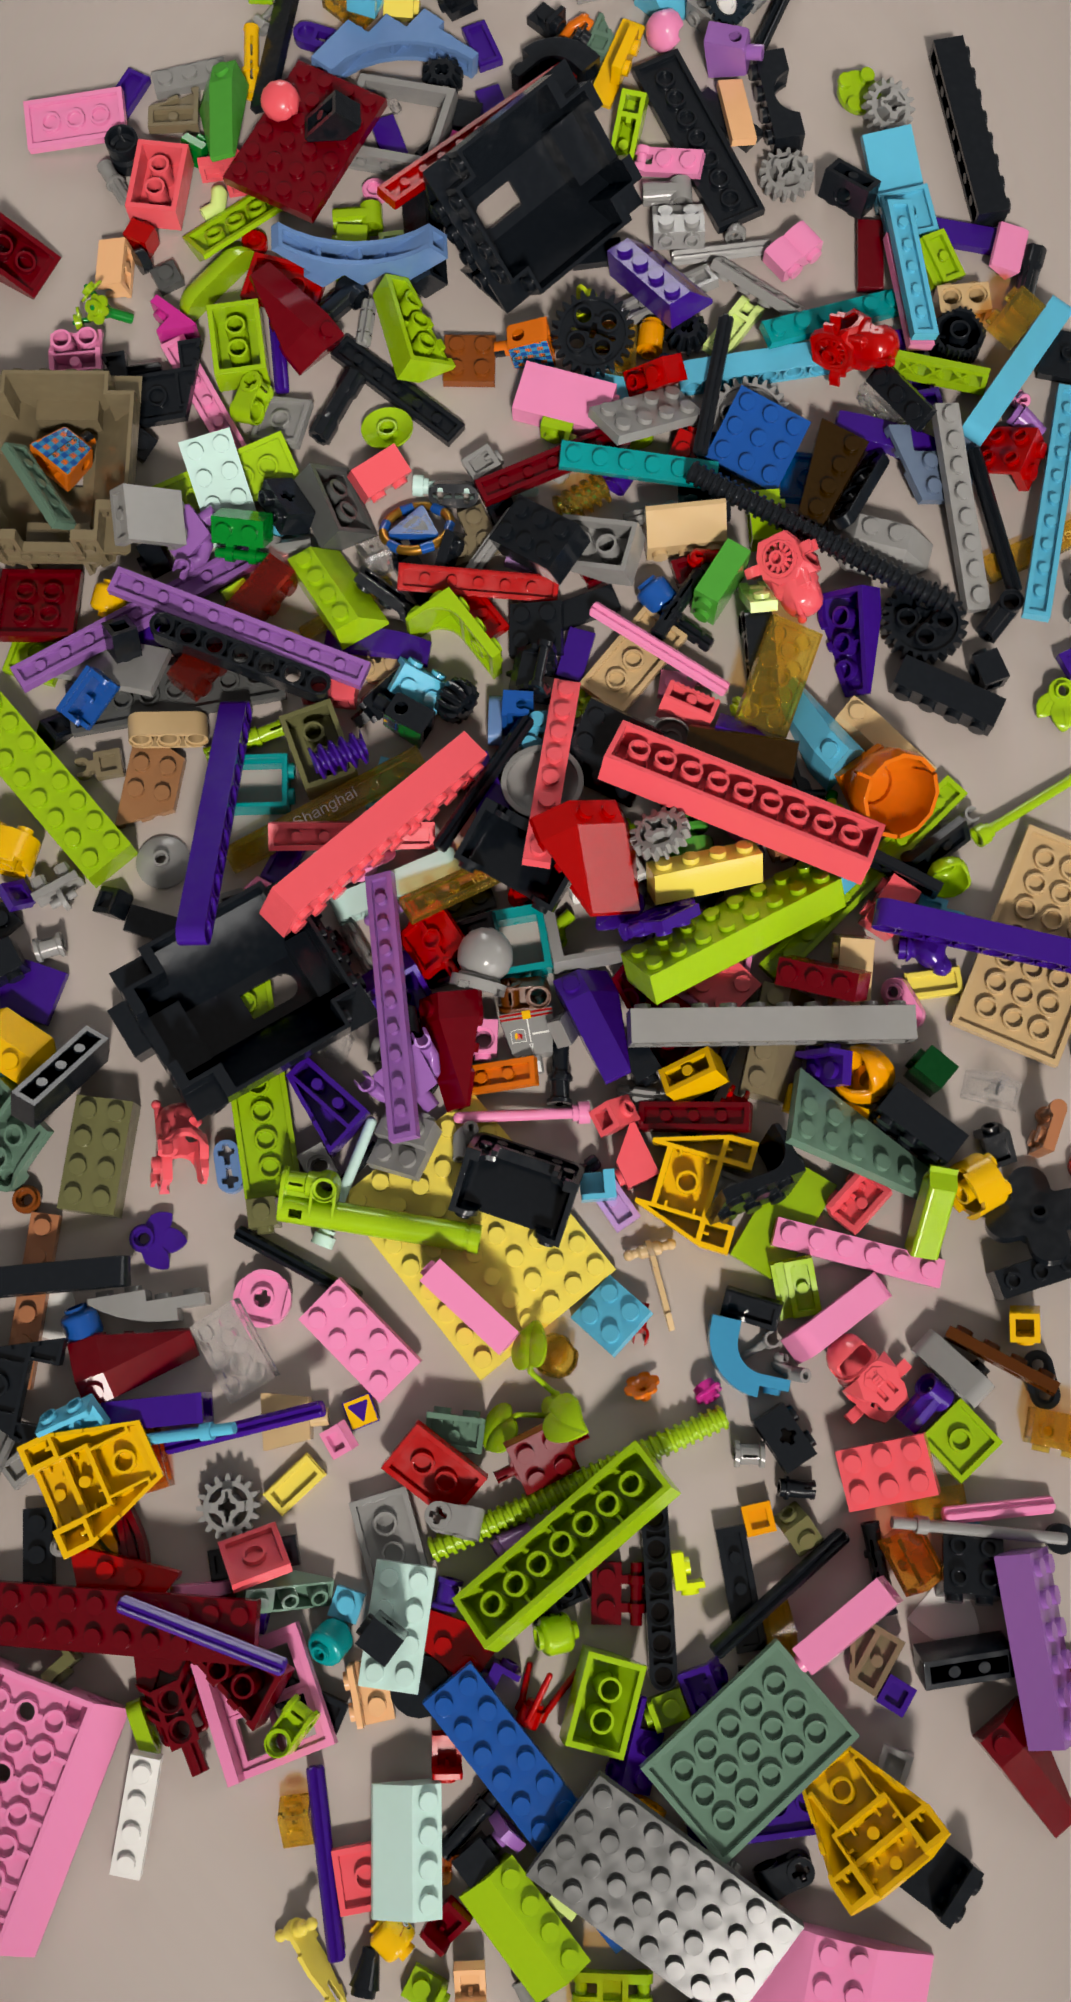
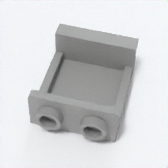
M122 483L109 491L115 546L125 547L131 543L167 546L168 550L174 551L187 545L184 502L182 501L181 490Z

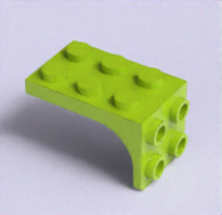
M450 587L443 591L435 592L425 604L415 606L408 612L405 618L408 634L422 637L434 630L454 632L465 642L493 679L502 674L503 659L501 657V645L494 637L489 638L485 633L486 628L483 622L478 617L474 618L470 614L467 602L463 597L458 598Z

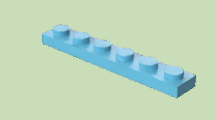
M887 199L884 204V211L910 340H936L939 330L912 199Z

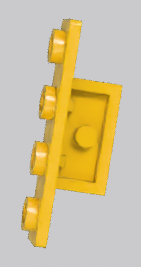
M625 18L622 19L593 84L603 103L601 107L611 109L624 77H628L632 66V59L638 55L641 46V39L645 32L644 25Z

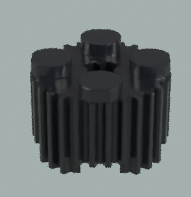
M959 306L955 310L952 309V312L947 311L946 314L943 313L941 317L936 319L939 335L934 340L935 345L932 350H928L930 356L967 364L974 363L986 337L987 329L983 327L982 322H979L980 318H975L976 315L972 312L971 308L967 310V307L963 309Z

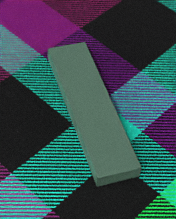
M5 442L1 447V451L51 529H74L77 525L76 521L27 445Z

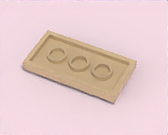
M643 606L631 622L650 633V629L661 615L652 613ZM673 625L663 642L679 650L687 640L688 635ZM620 634L580 681V688L591 697H595L619 710L627 712L667 663Z

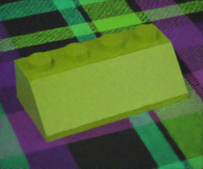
M310 546L287 559L295 580L342 650L389 625V621L371 595L364 593L356 586V582L353 581L355 572L340 551Z
M505 1852L500 1857V1863L474 1887L471 1889L468 1887L458 1896L535 2002H541L568 1985L591 1961L531 1879L526 1876L525 1871L512 1854Z

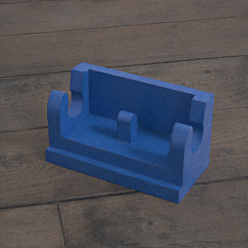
M86 665L56 707V710L75 725H81L90 731L120 689V686L101 670Z
M503 690L501 711L503 735H508L520 716H529L534 711V691Z

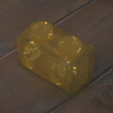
M1028 1407L1023 1442L1032 1444L1031 1450L1049 1453L1050 1448L1061 1450V1457L1071 1459V1415L1039 1407Z

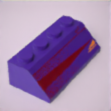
M626 238L607 250L610 276L669 328H675L713 303V299L657 251L653 250L651 246Z

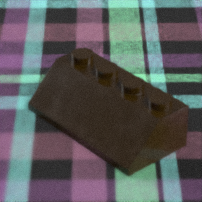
M690 724L686 745L790 787L793 786L800 741Z

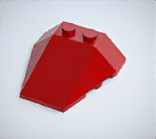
M615 799L568 800L530 818L529 822L539 847L543 852L547 850L556 862L554 865L558 873L563 872L572 884L569 888L590 917L638 914L640 912L636 852L629 840L631 838L629 833L631 828L624 812Z

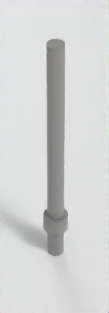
M915 1515L913 1518L891 1516L890 1518L891 1528L913 1530L914 1534L928 1535L929 1532L1057 1545H1067L1068 1543L1067 1533L930 1520L928 1516Z

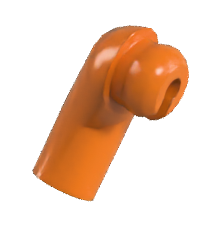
M582 13L570 20L558 37L570 38L577 26L582 28L585 23H588L586 29L589 31L594 21L588 17L589 14Z

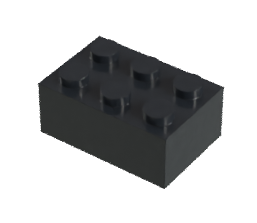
M520 494L489 537L502 555L558 585H561L591 542L579 524Z
M899 1081L890 1088L869 1114L872 1124L884 1133L887 1131L896 1138L895 1142L907 1151L909 1149L918 1155L917 1159L929 1168L930 1165L944 1166L949 1163L969 1137L967 1133Z

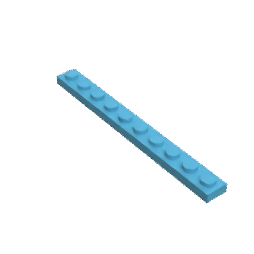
M1059 383L1056 390L1021 618L1047 623L1051 618L1071 485V385Z

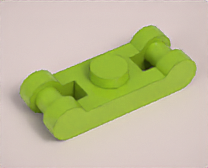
M584 1967L572 1980L575 1982V1991L572 1992L571 2002H653V1995L650 1994V1985L653 1984V1971L648 1969L633 1971L589 1969ZM587 1983L597 1984V1993L587 1992ZM629 1985H637L636 1994H628Z

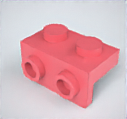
M851 1171L845 1180L846 1184L839 1191L835 1190L827 1199L826 1209L831 1218L856 1236L893 1193L888 1187Z

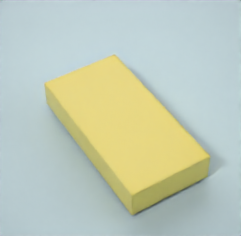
M959 965L952 966L951 972L946 976H937L933 973L932 969L907 972L902 975L908 981L919 1000L961 995L964 989Z
M306 1452L263 1495L278 1513L284 1516L327 1473Z

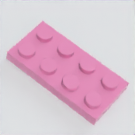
M121 86L23 101L27 145L31 154L105 143L104 137L111 127L120 124L127 125L125 97Z
M342 1277L338 1278L298 1319L379 1403L422 1361Z

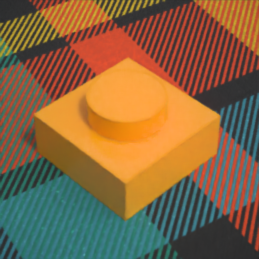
M770 1500L740 1506L747 1537L777 1531Z

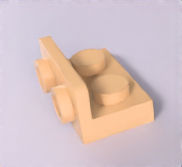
M361 1660L349 1662L346 1666L347 1671L343 1672V1682L345 1690H350L352 1703L348 1704L351 1722H356L357 1729H363L365 1725L395 1719L396 1712L390 1691L358 1686Z

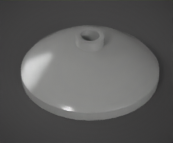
M542 745L530 746L517 752L505 765L501 776V789L506 803L513 811L527 819L530 818ZM570 753L561 804L568 800H580L584 788L582 769Z

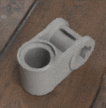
M435 1501L427 1506L424 1518L434 1532L464 1540L479 1541L485 1510L470 1505ZM442 1510L446 1519H441L439 1524H436L432 1517L433 1515H438L439 1511Z

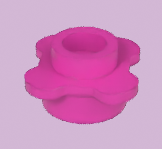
M708 1378L699 1383L693 1390L696 1395L697 1404L705 1403L708 1405L714 1402L720 1396L719 1392L722 1390L720 1382L715 1383L713 1378Z

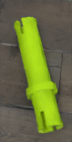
M277 719L258 728L256 726L251 727L247 749L254 746L262 747L263 743L285 736L280 720ZM211 746L203 748L207 761L209 760Z

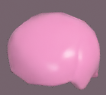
M672 8L659 10L653 13L647 21L646 38L648 45L658 53L670 52L681 40L678 34L679 30L683 27V21L677 11Z

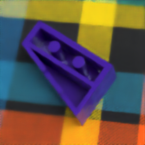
M309 1057L297 1063L286 1075L326 1149L334 1158L365 1124L366 1119L372 1115Z

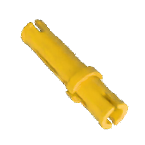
M249 22L244 24L243 28L244 66L241 71L249 84L246 100L252 101L259 72V26ZM250 45H252V55L250 54ZM251 68H252V79L250 78V69H251Z

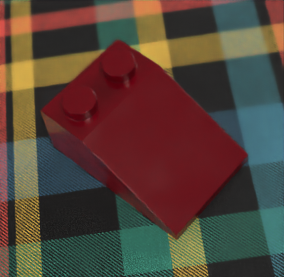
M0 212V282L34 300L61 260V257Z

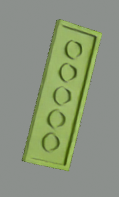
M281 430L237 449L254 503L258 501V493L261 490L264 479L293 478L294 480L300 474ZM187 471L151 486L181 490L184 505L190 504L197 514L201 512Z

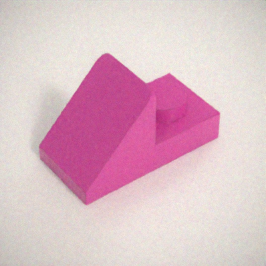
M156 294L150 303L154 311V318L161 324L156 330L161 344L184 334L186 340L200 337L197 325L193 320Z

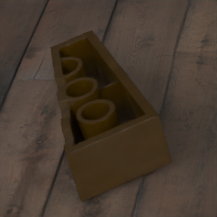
M824 418L821 419L796 515L800 516L802 514L804 519H812L811 523L813 524L818 522L821 528L825 526L830 513L861 462L869 441Z

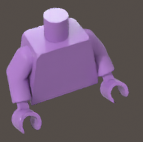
M190 504L184 505L187 545L174 551L170 550L176 558L172 571L182 569L179 576L182 580L187 578L189 571L192 572L207 564L214 546L211 531L208 527L211 526V515L215 513L211 505L199 514Z
M422 1027L424 1032L422 1037L416 1038L411 1033V1038L414 1042L412 1044L417 1103L425 1113H428L439 1104L430 1092V1089L438 1084L437 1078L441 1073L439 1053L432 1043L427 1029ZM382 1068L375 1072L372 1077L367 1071L363 1070L362 1073L366 1080L362 1083L354 1080L355 1085L360 1091L367 1092L376 1100L385 1103Z

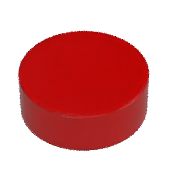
M251 230L242 237L243 247L258 253L265 254L267 252L268 242L263 232Z

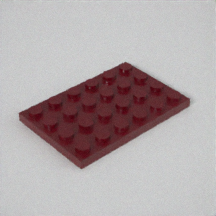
M298 60L285 80L296 88L300 96L301 102H299L298 113L292 115L288 120L280 122L268 118L264 113L227 169L223 180L230 187L313 224L385 111L387 99ZM337 90L360 104L361 127L346 140L308 142L305 140V117L333 91Z

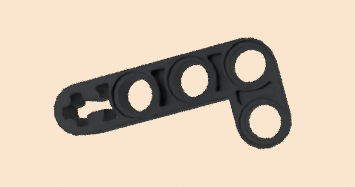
M743 610L739 613L738 625L740 637L744 639L748 700L753 710L751 717L779 715L780 702L772 611L750 613L749 610Z

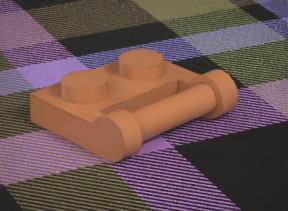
M1055 1099L1049 1103L1048 1107L1044 1106L1036 1110L1035 1119L1038 1124L1036 1130L1033 1129L1030 1132L1027 1140V1145L1030 1146L1028 1155L1041 1158L1054 1152L1068 1108L1066 1102L1062 1099Z

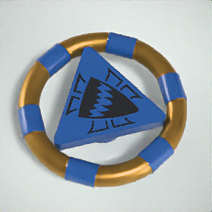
M425 501L411 502L394 509L382 520L378 530L379 538L384 547L396 554L408 556L423 555L440 547L445 529L454 531L455 520L452 513L440 504H432ZM427 512H432L445 520V525L440 535H438V531ZM408 515L406 518H404L400 523H398L394 528L390 530L391 525L397 519ZM394 540H409L410 545H402Z

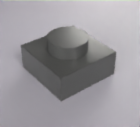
M173 260L149 270L162 296L185 286L183 278Z

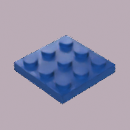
M741 385L709 447L708 455L704 459L719 462L720 468L761 490L778 489L811 421Z

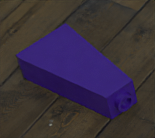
M212 1392L101 1403V1407L111 1420L110 1424L141 1420L145 1429L214 1422Z

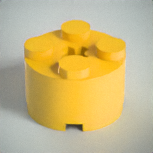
M0 821L1 875L18 879H25L26 874L28 877H31L42 846L41 842L33 836L34 831L25 826L13 828Z
M972 1153L948 1167L959 1170L958 1190L953 1207L959 1213L964 1210L969 1214L966 1217L969 1220H977L1004 1204L1008 1195L1012 1193L1011 1184L1003 1177L997 1168L996 1159L990 1153H985L984 1155Z

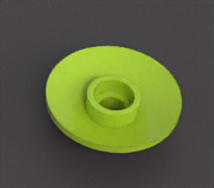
M384 407L371 412L366 416L361 426L364 441L371 447L384 450L393 443L396 447L403 445L413 432V422L409 414L395 407Z

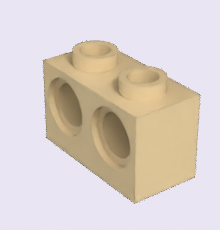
M988 281L937 285L932 298L936 319L941 317L943 313L946 314L947 311L952 312V309L955 310L961 306L963 309L967 307V310L971 308L972 312L976 315L975 318H980L979 322L987 324L993 310Z

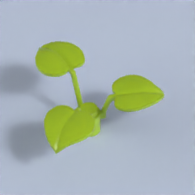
M539 1320L532 1321L520 1332L513 1343L511 1357L516 1369H527L528 1374L551 1395L543 1399L541 1404L542 1412L513 1413L512 1406L506 1402L493 1407L486 1417L483 1441L485 1451L494 1453L507 1451L503 1442L517 1436V1418L545 1419L543 1422V1433L546 1439L554 1443L570 1442L589 1433L583 1420L578 1399L571 1393L565 1392L560 1394V1391L553 1389L534 1371V1368L540 1367L544 1363L547 1354V1339L543 1325Z

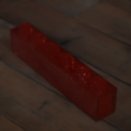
M269 553L225 604V607L265 622L270 616H274L279 611L282 601L296 591L298 586L296 573L292 568ZM215 644L210 646L208 650L215 653L220 651L222 646ZM183 653L166 674L171 684L197 702L201 696L204 697L210 692L212 683L218 676H223L227 670Z

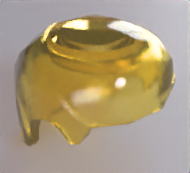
M558 1333L546 1334L547 1354L544 1363L536 1368L537 1371L543 1376L554 1379L569 1376L577 1367L578 1350L573 1347L568 1337Z

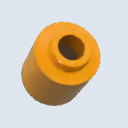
M647 317L639 325L636 351L644 359L652 360L662 353L664 327L660 319Z

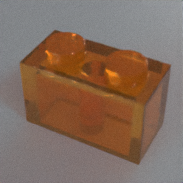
M893 1529L877 1541L906 1597L929 1591L942 1580V1564L927 1535L914 1534L913 1530Z

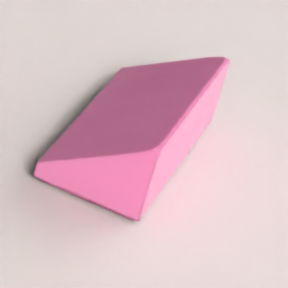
M1001 221L998 223L988 266L1006 280L1020 272L1029 231Z

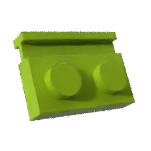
M944 228L920 238L930 291H933L937 285L956 282L966 275Z
M811 1254L784 1259L775 1263L769 1262L776 1300L784 1302L780 1316L781 1321L787 1318L795 1319L816 1315L822 1310Z

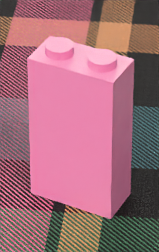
M526 360L512 405V417L514 421L540 427L543 416L574 423L573 434L580 437L600 429L588 417L589 407L619 400L620 395H617L616 383Z
M441 1259L436 1263L431 1260L420 1272L423 1275L420 1282L500 1356L520 1334L517 1329Z
M884 1575L877 1577L792 1649L796 1654L793 1657L796 1664L803 1672L809 1671L811 1675H814L904 1600Z

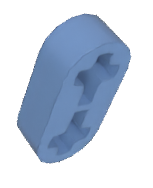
M489 695L488 746H500L502 743L501 711L503 696Z
M231 1140L219 1141L213 1150L218 1186L228 1194L239 1193L243 1189L237 1144ZM225 1146L234 1150V1154L230 1155V1164L228 1165L226 1158L220 1156V1152L225 1151ZM228 1169H231L232 1175L238 1178V1182L234 1183V1188L224 1184V1180L229 1179Z

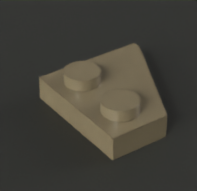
M199 86L191 88L192 94L179 99L178 95H174L164 102H158L149 106V133L200 132L199 109L201 94Z
M875 1624L850 1645L849 1680L874 1697H877L906 1642Z

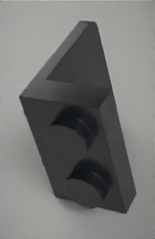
M942 1533V1580L935 1584V1596L945 1597V1602L960 1604L963 1603V1599L975 1600V1605L994 1606L993 1602L1001 1599L994 1556L1004 1553L1003 1539Z
M945 1842L932 1860L899 1887L931 1910L942 1924L951 1929L954 1923L957 1924L962 1920L966 1912L965 1905L971 1895L975 1896L980 1891L983 1885L982 1877L984 1873L974 1862Z

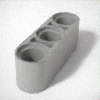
M932 1329L910 1349L917 1359L973 1409L995 1388L985 1375Z

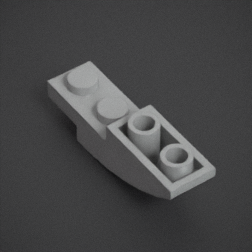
M142 1285L125 1287V1293L114 1294L113 1290L96 1292V1298L87 1299L89 1306L106 1314L128 1320L152 1323L184 1321L183 1309L211 1305L210 1293L201 1292V1287L183 1290L184 1295L172 1297V1292L155 1294V1300H152V1292L150 1290H142Z

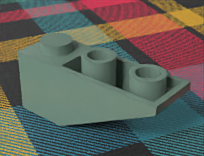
M293 1570V1572L237 1592L235 1595L237 1598L261 1599L260 1614L325 1607L331 1605L334 1579Z

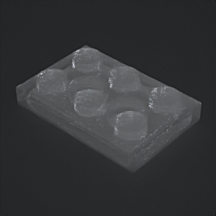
M240 1298L231 1300L189 1327L230 1405L280 1375Z

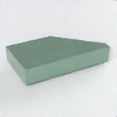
M599 12L590 32L592 35L587 46L600 55V61L603 62L615 36L608 27L605 16Z

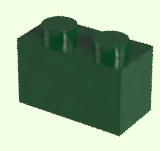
M931 1045L926 1050L920 1048L905 1064L908 1070L903 1076L930 1098L942 1089L959 1066Z

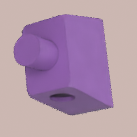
M714 21L708 22L703 42L708 78L745 76L748 73L750 61H763L764 44H752L750 41V31L747 27Z

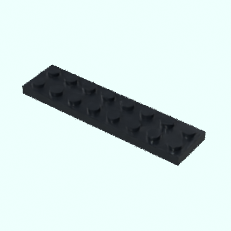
M678 48L632 67V75L641 92L648 94V105L671 148L704 150L706 155L701 179H691V182L717 233L720 234L727 231L728 227L733 223H740L741 225L764 215L765 207Z

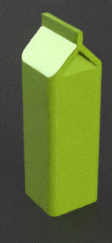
M930 1165L929 1170L924 1174L904 1247L911 1256L938 1260L958 1190V1169Z

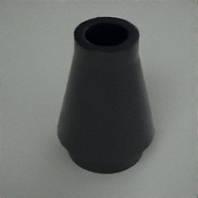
M363 1946L362 1953L349 1983V1986L352 1987L350 1994L358 1998L370 2000L375 1999L376 1992L380 1991V1955L372 1946Z

